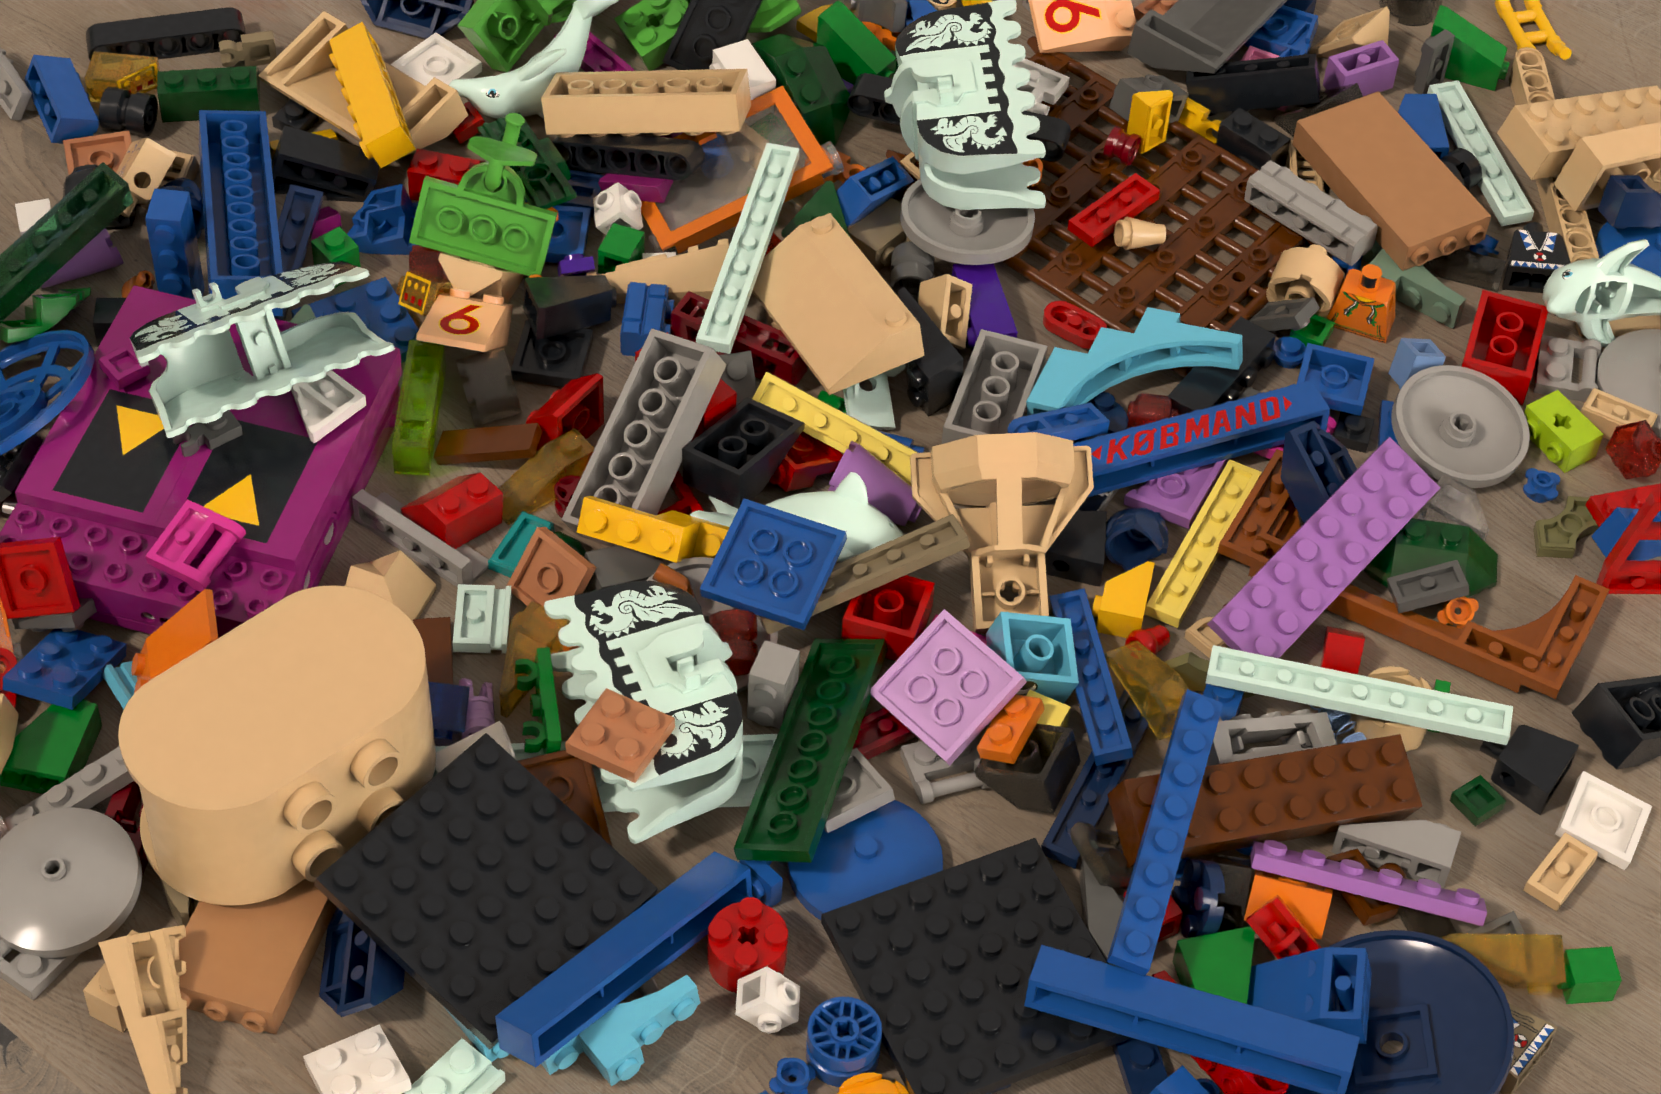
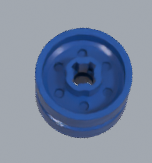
M853 997L831 998L815 1008L808 1021L806 1060L807 1064L815 1069L816 1077L826 1084L840 1087L844 1081L855 1075L875 1072L879 1063L882 1038V1024L876 1011L864 1001Z

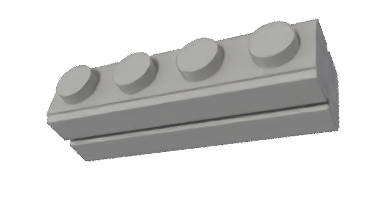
M1270 160L1261 167L1260 171H1256L1249 177L1244 197L1247 203L1312 243L1324 247L1328 253L1346 264L1354 265L1361 256H1364L1372 249L1378 225L1370 217L1360 215L1347 207L1342 200L1334 199L1321 191L1314 183H1308L1299 178L1289 168L1281 167Z

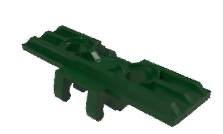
M497 118L494 122H486L482 126L477 127L481 137L502 141L507 122L505 118ZM525 121L521 126L518 142L521 143L517 144V146L535 152L537 154L536 162L533 166H510V168L522 180L525 188L526 204L548 209L576 198V192L568 182L571 178V173L564 158L549 137L539 140ZM504 180L501 182L499 187H502L504 185Z

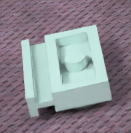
M458 584L453 652L491 653V650H502V653L507 654L512 599L511 586H506V589H495V585Z
M461 1038L411 1085V1090L404 1092V1094H492L506 1081L505 1072L501 1069H496L489 1059Z

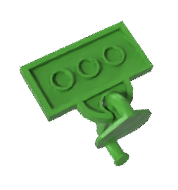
M509 113L505 116L507 123L502 141L481 136L470 138L467 148L487 161L472 166L464 173L459 185L425 176L409 243L527 276L533 274L542 276L558 212L525 204V188L522 180L510 166H533L536 162L537 154L529 149L517 146L520 129L525 123V119L520 114ZM504 180V185L502 187H499L501 182Z

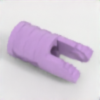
M462 678L459 680L462 739L495 723L492 683L484 682L479 696H474L471 679Z

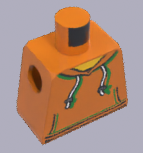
M1368 264L1362 268V271L1350 269L1342 282L1326 319L1335 322L1334 328L1386 344L1395 320L1396 284L1393 280L1381 277L1382 270L1380 267Z

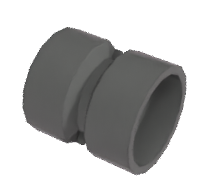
M912 241L896 246L892 252V271L890 272L889 283L895 294L899 297V290L905 287L918 303L920 282L933 278L935 257L921 250Z

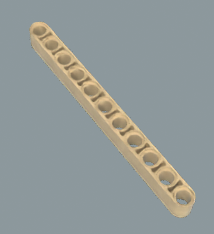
M1529 47L1517 50L1509 75L1515 105L1555 100L1542 53ZM1558 176L1535 179L1549 232L1558 233L1562 236L1570 263L1578 260L1599 258L1586 210L1577 212L1573 210L1554 185Z

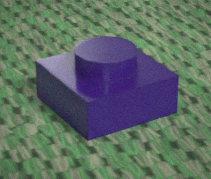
M580 253L565 256L564 260L559 261L558 277L586 276V273L595 271L593 256L584 257V254Z

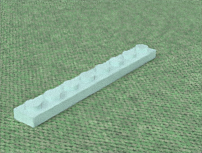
M766 143L698 331L696 343L711 347L716 352L731 353L799 160V148Z
M1215 645L1212 646L1206 684L1507 745L1510 738L1513 706Z

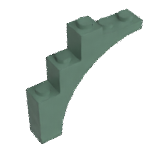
M1375 240L1372 249L1363 256L1362 260L1380 267L1382 270L1381 277L1393 280L1396 284V299L1454 329L1460 322L1466 298L1445 286L1423 265L1414 266L1402 271Z

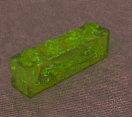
M409 340L392 440L394 474L430 476L446 376L445 346L442 344Z

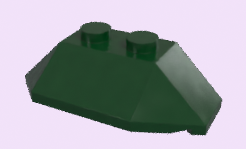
M781 33L752 43L758 55L775 77L776 88L783 85L819 145L825 144L835 148L850 112L847 105L850 94L826 46Z
M1411 518L1363 570L1371 578L1388 588L1387 578L1458 560L1469 584V595L1465 597H1470L1486 588L1490 589L1496 586L1498 554L1469 526Z

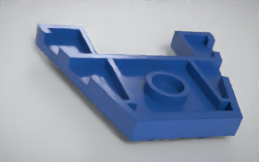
M1283 5L1245 43V46L1248 48L1253 46L1279 55V57L1306 55L1309 53L1318 28V15Z

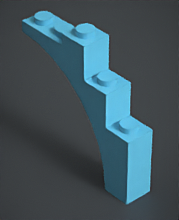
M1147 307L1135 333L1101 327L1088 354L1055 347L1026 401L1027 416L1085 404L1116 384L1157 370L1193 366H1213L1239 370L1243 361L1242 335L1180 323V313Z
M685 975L660 991L630 1002L617 1004L542 1062L541 1065L551 1075L558 1069L563 1070L571 1066L577 1060L579 1054L584 1052L611 1086L620 1080L630 1079L639 1071L641 1065L645 1063L641 1046L654 1043L662 1036L667 1027L677 1020L683 1021L694 1013L700 1004L696 984L688 975ZM447 1010L476 1049L491 1062L497 1058L501 1059L509 1055V1053L499 1048V1042L491 1049H488Z

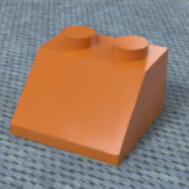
M1255 869L1244 920L1246 921L1247 917L1276 895H1279L1312 937L1321 940L1333 895V888Z

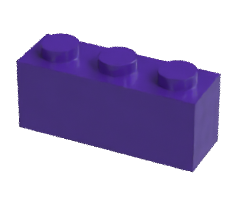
M994 263L984 265L953 264L952 276L972 284L966 348H971L973 351L981 329L1017 338L1018 332Z

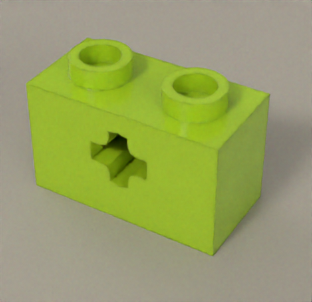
M1559 390L1526 405L1524 414L1529 426L1530 440L1564 473L1596 457L1604 434Z

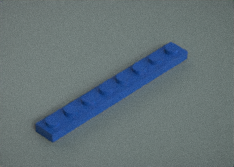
M1189 689L1182 696L1107 958L1108 963L1144 977L1151 967L1223 707L1222 702Z

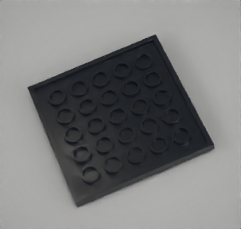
M487 733L316 878L314 885L488 1049H491L499 1042L495 1019L497 1014L652 899L658 890L654 884Z
M1036 838L821 915V924L860 999L870 1005L881 1020V1040L909 1094H986L1131 1038L1024 1006L1029 978L1041 945L1107 963Z

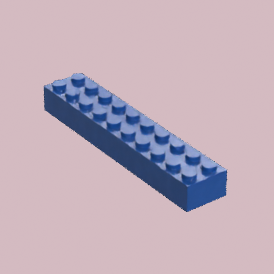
M199 110V156L209 294H211L212 289L209 284L215 282L223 299L236 296L235 287L245 281L258 276L264 278L283 272L266 111ZM283 308L272 309L274 316H283Z

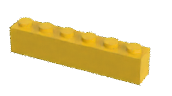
M363 21L330 39L329 42L333 53L329 54V57L337 70L335 75L343 87L341 92L349 104L347 109L355 122L353 127L361 139L359 145L368 160L374 157L380 168H383L416 150L378 44Z

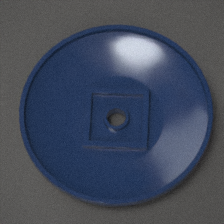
M1405 930L1374 931L1359 934L1329 946L1366 948L1372 972L1366 1044H1358L1345 1094H1498L1512 1064L1515 1044L1514 1023L1503 989L1488 968L1465 949L1442 938ZM1394 1040L1403 1044L1402 1049L1394 1054H1388L1381 1050L1382 1046L1388 1041ZM1289 1084L1286 1094H1321Z

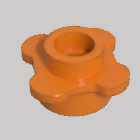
M1465 596L1445 601L1443 609L1437 613V620L1442 624H1451L1457 628L1464 629L1468 620L1471 621L1479 604L1476 599ZM1455 608H1460L1461 613L1459 615L1455 613Z

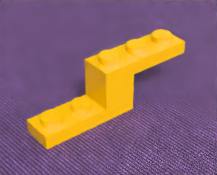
M586 496L583 499L576 532L677 563L682 561V559L691 557L715 558L730 527L674 510L653 515L593 496Z

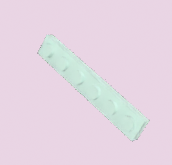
M1459 80L1429 85L1427 94H1437L1444 126L1456 147L1468 150L1479 161L1482 169V178L1478 186L1500 225L1506 226L1532 221L1534 211Z

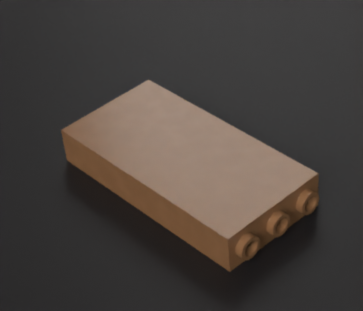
M1379 91L1297 121L1292 145L1347 207L1360 215L1370 217L1378 225L1375 240L1402 271L1414 266H1421L1427 261L1443 255H1449L1458 249L1478 244L1485 239L1491 215Z
M306 878L283 894L262 902L245 905H217L199 901L185 928L186 937L179 940V960L186 962V973L179 976L181 998L187 1001V1009L204 1013L214 1021L222 1022L228 1020L241 1024L252 1032L261 1033L265 1031L276 1035L337 906L314 886L315 882L308 881Z

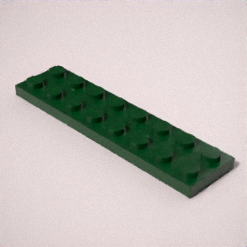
M814 638L734 846L737 860L812 863L871 699V688L877 682L888 651L885 639Z

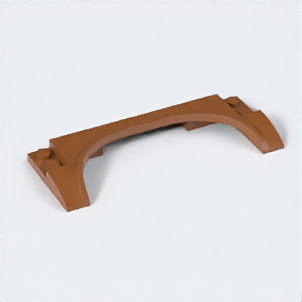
M1276 449L1226 531L1217 553L1250 566L1248 574L1250 577H1253L1300 528L1298 511L1281 480L1283 451ZM1575 575L1560 601L1539 619L1516 628L1493 631L1469 620L1463 629L1442 624L1413 611L1398 613L1394 603L1352 584H1349L1326 610L1516 693L1524 685L1556 699L1591 632L1610 589Z

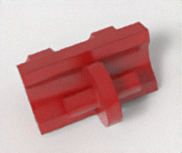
M1276 895L1246 919V922L1277 959L1322 948L1279 895Z

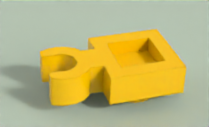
M1188 97L1178 122L1216 144L1217 138L1213 136L1212 129L1218 132L1222 121H1210L1207 119L1210 110Z

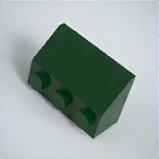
M257 66L158 71L157 94L162 123L199 120V110L260 111L259 68Z

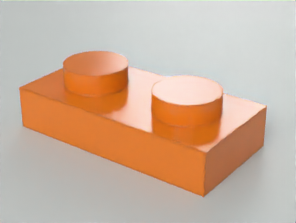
M1015 694L993 718L979 742L977 751L980 758L1014 764L1045 709L1042 699Z

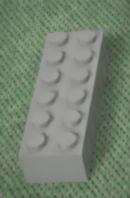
M651 328L561 519L575 534L610 547L616 546V544L576 532L583 499L586 496H593L649 514H658L682 462V449L692 441L726 367L725 362L713 348Z

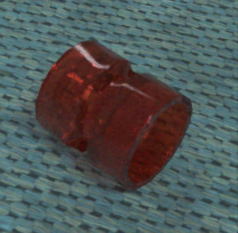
M739 609L724 610L712 614L709 617V624L718 633L721 642L728 643L733 653L724 663L728 665L734 676L749 674L758 655V645L754 643L758 637L757 616L750 611Z

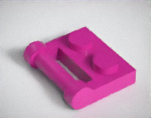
M187 499L145 557L149 565L187 582L193 589L202 592L211 583L210 576L234 543H239L243 539L246 531L239 523ZM214 531L222 533L199 567L196 569L190 566Z

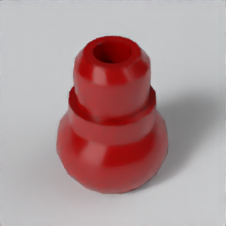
M1161 625L1146 628L1145 630L1137 629L1132 631L1127 636L1125 642L1127 654L1138 663L1150 662L1163 647L1169 644L1170 632Z

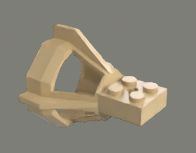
M1029 432L974 435L932 446L931 452L913 453L910 457L912 498L934 522L954 514L968 536L970 547L962 551L969 560L974 632L986 634L1000 612L1049 616L1045 553L1094 488L1091 448L1089 446H1073V440ZM1056 498L1054 505L1025 506ZM954 505L963 506V507H968V508L955 509ZM1005 586H1011L1012 592L1018 593L1019 596L1014 597L1013 602H1008L1006 598L1001 597L1000 593H1003Z

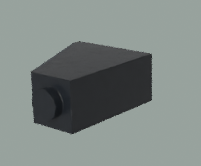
M605 275L525 278L523 310L537 339H545L611 321V308L616 307L617 294L615 287L610 286Z

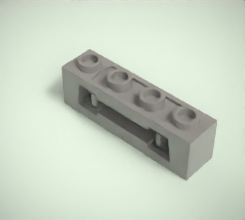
M1302 709L1282 716L1280 711L1264 714L1259 718H1252L1251 714H1242L1222 721L1220 717L1206 766L1337 745L1327 712L1311 713L1310 709ZM1282 736H1290L1282 740L1283 745L1255 747L1249 749L1244 754H1236L1244 750L1243 744L1271 742Z

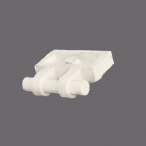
M1025 58L1013 65L1014 67L1025 68L1030 72V82L1017 89L1030 92L1035 96V105L1026 111L1047 115L1049 106L1041 102L1045 101L1054 105L1069 87L1070 77Z

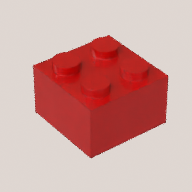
M905 575L850 599L843 617L841 639H885L888 649L885 658L897 661L926 628L932 612L935 583Z

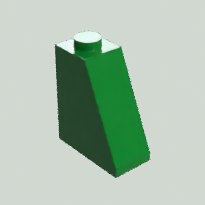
M837 0L818 16L817 44L826 46L842 79L853 84V86L857 77L864 73L893 79L896 73V57L842 2Z
M1440 5L1430 36L1434 37L1445 29L1455 35L1444 78L1454 81L1459 80L1462 83L1495 91L1498 80H1505L1510 62L1504 61L1508 48L1448 7Z
M83 699L73 710L54 704L49 706L15 737L13 749L0 775V786L44 794L53 786L62 783L81 771L87 763L102 728L98 705Z
M1251 926L1177 940L1172 962L1180 984L1247 1004L1255 931Z

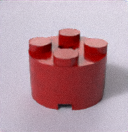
M746 897L740 902L726 906L714 916L708 927L707 958L709 972L721 987L737 993L738 979L766 966L782 975L784 974L787 962L788 929L778 912L762 904L757 898Z

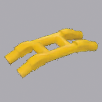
M1495 0L1497 13L1505 22L1517 45V50L1525 47L1536 49L1533 44L1546 42V46L1552 54L1559 56L1563 60L1570 58L1572 54L1571 49L1556 35L1542 9L1540 0H1524L1527 10L1513 12L1514 9L1511 6L1510 0ZM1535 22L1539 31L1524 32L1520 23Z

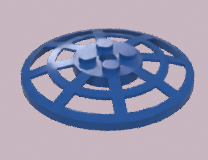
M70 330L50 331L37 334L33 338L16 342L0 350V455L18 446L47 425L71 402L83 387L95 361L94 350L84 335ZM60 349H75L84 355L69 371L64 366L54 365ZM47 351L42 366L24 371L7 380L5 379L2 369L29 356ZM49 376L61 379L47 392L43 391L42 387ZM62 390L61 394L47 407L48 401Z

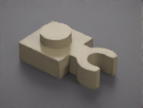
M272 30L240 35L241 42L237 43L232 40L218 42L220 53L222 54L220 55L221 62L224 67L234 66L239 61H244L245 66L270 64L277 57Z

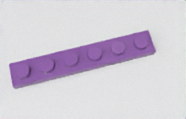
M1265 840L1264 843L1254 841L1250 855L1251 868L1479 926L1484 925L1487 915L1484 898H1480V895L1472 890L1458 888L1457 891L1441 888L1439 883L1429 879H1419L1416 882L1404 879L1400 873L1393 870L1380 869L1379 872L1364 869L1361 863L1353 860L1343 859L1341 862L1326 859L1325 855L1314 850H1303L1302 853L1289 850L1285 844L1274 840Z

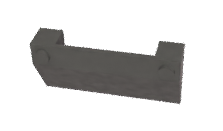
M1178 0L1164 15L1150 9L1135 24L1127 54L1153 68L1215 74L1288 0Z

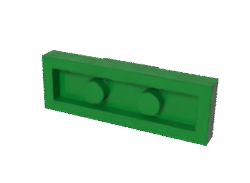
M550 647L536 648L535 662L529 659H518L515 661L514 672L529 675L517 677V690L528 691L534 686L536 689V694H530L531 717H537L538 722L526 721L522 727V735H533L536 738L525 739L524 752L537 753L543 748L544 754L560 751L562 738Z

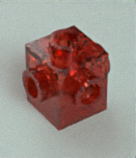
M1646 420L1617 426L1605 448L1613 464L1619 469L1626 480L1637 477H1649L1656 473L1661 463V440L1656 436Z

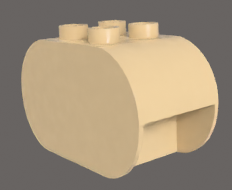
M331 585L304 589L273 604L154 677L134 693L126 704L120 718L118 731L119 746L128 772L140 787L143 800L140 817L141 840L147 859L160 878L185 896L210 904L245 905L274 898L283 894L305 878L308 881L315 882L316 878L343 856L346 851L357 844L432 779L436 766V747L425 648L418 629L402 610L388 600L358 588Z

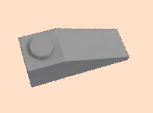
M1427 820L1339 825L1332 853L1339 854L1358 848L1371 866L1379 868L1385 863H1396L1404 869L1406 877L1417 881L1419 879H1429L1439 883L1441 888H1444L1461 831Z

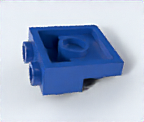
M1307 343L1297 384L1312 380L1330 409L1361 416L1375 358Z

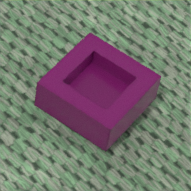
M131 343L99 358L100 369L119 390L151 374L149 365L144 367L139 365Z

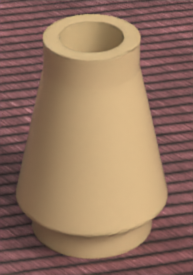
M1125 217L1124 220H1118L1115 224V244L1118 247H1123L1125 250L1154 244H1164L1166 240V227L1164 224H1155Z

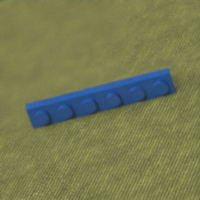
M1085 588L1049 596L1053 616L1071 618L1079 681L1074 690L1096 766L1133 758L1132 746Z

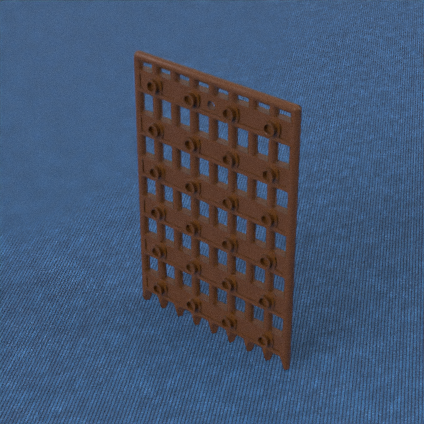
M1035 36L1030 37L1027 44L1036 54L1031 58L1025 57V59L1061 74L1069 71L1087 82L1079 89L1069 84V87L1062 94L1067 99L1060 105H1052L1045 101L1041 102L1049 106L1047 116L1064 120L1071 127V135L1064 153L1079 162L1071 169H1068L1057 161L1041 160L1043 169L1059 179L1050 186L1041 181L1038 185L1035 184L1033 187L1029 185L1027 187L1030 190L1042 192L1046 198L1045 208L1034 209L1035 222L1033 234L1028 245L1015 256L1000 262L1060 300L1069 302L1101 318L1109 329L1135 333V330L1125 324L1134 316L1142 319L1147 309L1146 305L1154 298L1176 310V313H1180V323L1227 332L1240 317L1250 320L1269 302L1266 297L1268 286L1262 288L1259 285L1268 277L1271 278L1281 253L1290 248L1302 247L1306 242L1311 245L1314 244L1244 200L1247 181L1259 169L1178 121L1168 123L1167 132L1170 131L1188 142V144L1181 150L1167 142L1152 148L1170 159L1162 167L1141 156V153H1137L1131 165L1149 175L1150 177L1146 180L1160 189L1159 200L1134 218L1158 224L1153 220L1161 213H1164L1183 226L1175 233L1166 229L1164 244H1161L1155 250L1147 246L1128 250L1143 259L1135 268L1113 256L1121 248L1115 244L1114 232L1095 246H1089L1068 231V227L1061 222L1069 215L1074 217L1085 208L1081 205L1089 198L1096 201L1107 192L1101 188L1109 181L1119 185L1129 178V176L1121 172L1127 165L1122 164L1119 158H1108L1103 154L1108 135L1093 127L1090 123L1100 117L1113 126L1123 128L1127 134L1128 121L1109 108L1115 87L1117 86L1116 84L1062 52L1040 53L1037 38ZM1080 133L1098 144V146L1089 153L1070 140ZM887 149L886 157L890 158L893 156L900 163L907 154ZM916 162L914 165L919 168V162ZM1221 162L1241 175L1232 182L1212 169ZM906 170V172L913 178V183H915L917 179ZM1200 179H1203L1221 190V192L1212 199L1194 188L1193 185ZM907 189L899 196L901 199H903ZM1182 195L1202 207V209L1193 216L1173 204V202ZM1254 210L1274 222V224L1265 231L1245 217ZM1235 227L1256 241L1248 248H1245L1227 237L1226 234ZM1051 232L1070 245L1060 253L1042 242L1041 239ZM1216 245L1236 258L1226 266L1206 252ZM1030 249L1049 261V263L1041 270H1038L1020 257ZM1196 262L1216 276L1207 284L1186 270ZM1101 265H1104L1123 278L1112 286L1093 274V272ZM1174 280H1177L1196 292V294L1189 301H1185L1166 289V287ZM1082 282L1103 296L1092 304L1072 290ZM1248 295L1253 297L1245 307L1239 304ZM1228 313L1233 315L1234 317L1225 325L1220 322ZM1195 366L1170 369L1180 376L1186 377Z

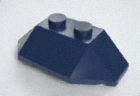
M475 0L360 1L376 27L426 40L435 32L443 36L456 27L472 8Z
M1315 421L1285 433L1281 480L1303 523H1305L1357 470L1347 448L1330 433L1320 429V425Z
M337 907L327 927L319 997L338 1015L344 1017L374 1007L401 991L404 987L405 970Z

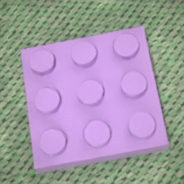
M944 609L871 688L870 694L950 766L1027 681Z

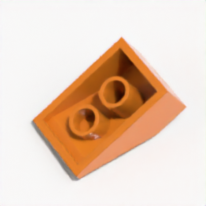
M204 589L146 638L141 653H135L132 661L131 672L132 675L137 676L134 693L154 677L218 639L212 590Z

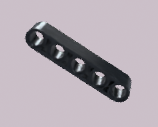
M233 7L94 24L86 31V43L90 62L97 66H112L220 52L218 42L223 40H232L236 43L241 42L240 35L246 34L242 13Z
M621 133L607 134L602 137L576 134L568 138L557 137L552 141L571 170L669 180L686 179L703 163L705 156L702 147L697 142L687 139L645 135L625 137Z

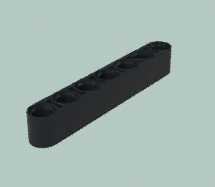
M870 73L860 74L847 101L850 111L861 117L900 126V118L896 114L893 104L887 103L884 97V91L891 87L893 79ZM1026 110L1023 111V115L1035 116L1040 121L1039 130L1026 137L1029 140H1039L1044 144L1046 155L1044 158L1039 159L1049 162L1059 161L1063 157L1071 135L1069 124L1059 118Z

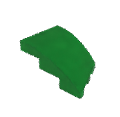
M91 287L58 289L56 294L32 295L33 305H25V319L0 321V339L7 343L19 342L47 331L91 295Z

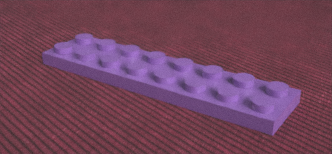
M1391 437L1387 438L1207 625L1231 649L1280 658L1429 501L1440 487Z

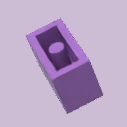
M1383 40L1329 56L1323 86L1338 105L1377 91L1381 92L1393 88L1399 59Z

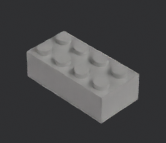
M981 329L945 421L942 444L974 435L1008 433L1007 428L1011 421L1027 416L1026 401L1045 367L1048 346Z

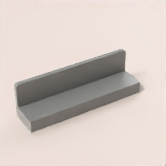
M361 489L352 497L355 521L457 588L458 584L471 585L488 569L489 559L466 544L454 549L403 516L401 508L405 505L389 494L383 492L375 498Z

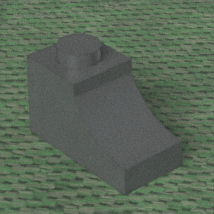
M844 0V5L860 21L881 25L892 33L901 32L905 28L907 2L905 0Z

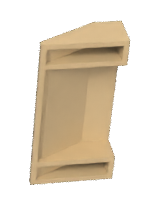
M323 11L258 77L261 81L360 142L361 139L353 127L355 122L347 109L349 104L341 92L343 87L335 75L337 70L329 57V54L333 53L329 40L348 30L344 22ZM384 62L416 150L446 138L468 116L459 93L454 88L435 77L424 86Z
M831 213L816 217L809 222L799 225L764 257L752 293L829 395L925 356L920 323Z

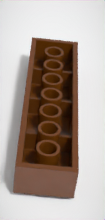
M1401 734L1206 766L1180 859L1252 847L1254 841L1264 843L1265 840L1281 842L1337 832L1339 825L1404 820L1423 807ZM1160 774L1123 780L1107 794L1127 868L1134 867Z

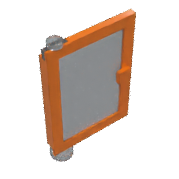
M782 85L751 100V107L742 128L734 134L720 135L717 132H704L700 135L689 136L684 132L674 137L676 139H687L697 142L704 151V161L686 179L673 181L664 203L641 201V214L652 232V235L647 238L654 253L673 252L676 250L680 254L688 250V247L696 246L737 226L766 143L799 148V160L784 203L824 184V178L832 174L838 175L844 172V166L831 141L821 146L819 145Z

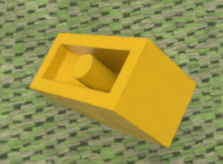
M1147 561L1106 581L1103 596L1095 595L1092 609L1093 617H1098L1096 627L1098 633L1127 638L1132 631L1142 628L1154 562Z

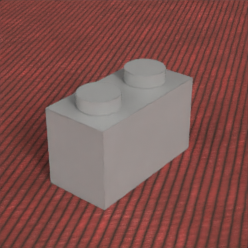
M764 640L749 673L747 719L753 720L762 726H772L780 729L798 682L799 650Z

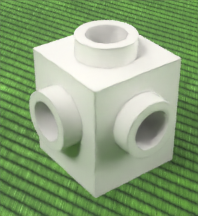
M617 182L593 198L595 225L605 235H607L613 223L636 230L643 228L642 202L634 191H629Z
M766 966L738 979L735 1015L756 1026L762 1032L768 1034L778 1032L782 1028L798 1022L800 986L784 977L781 973Z

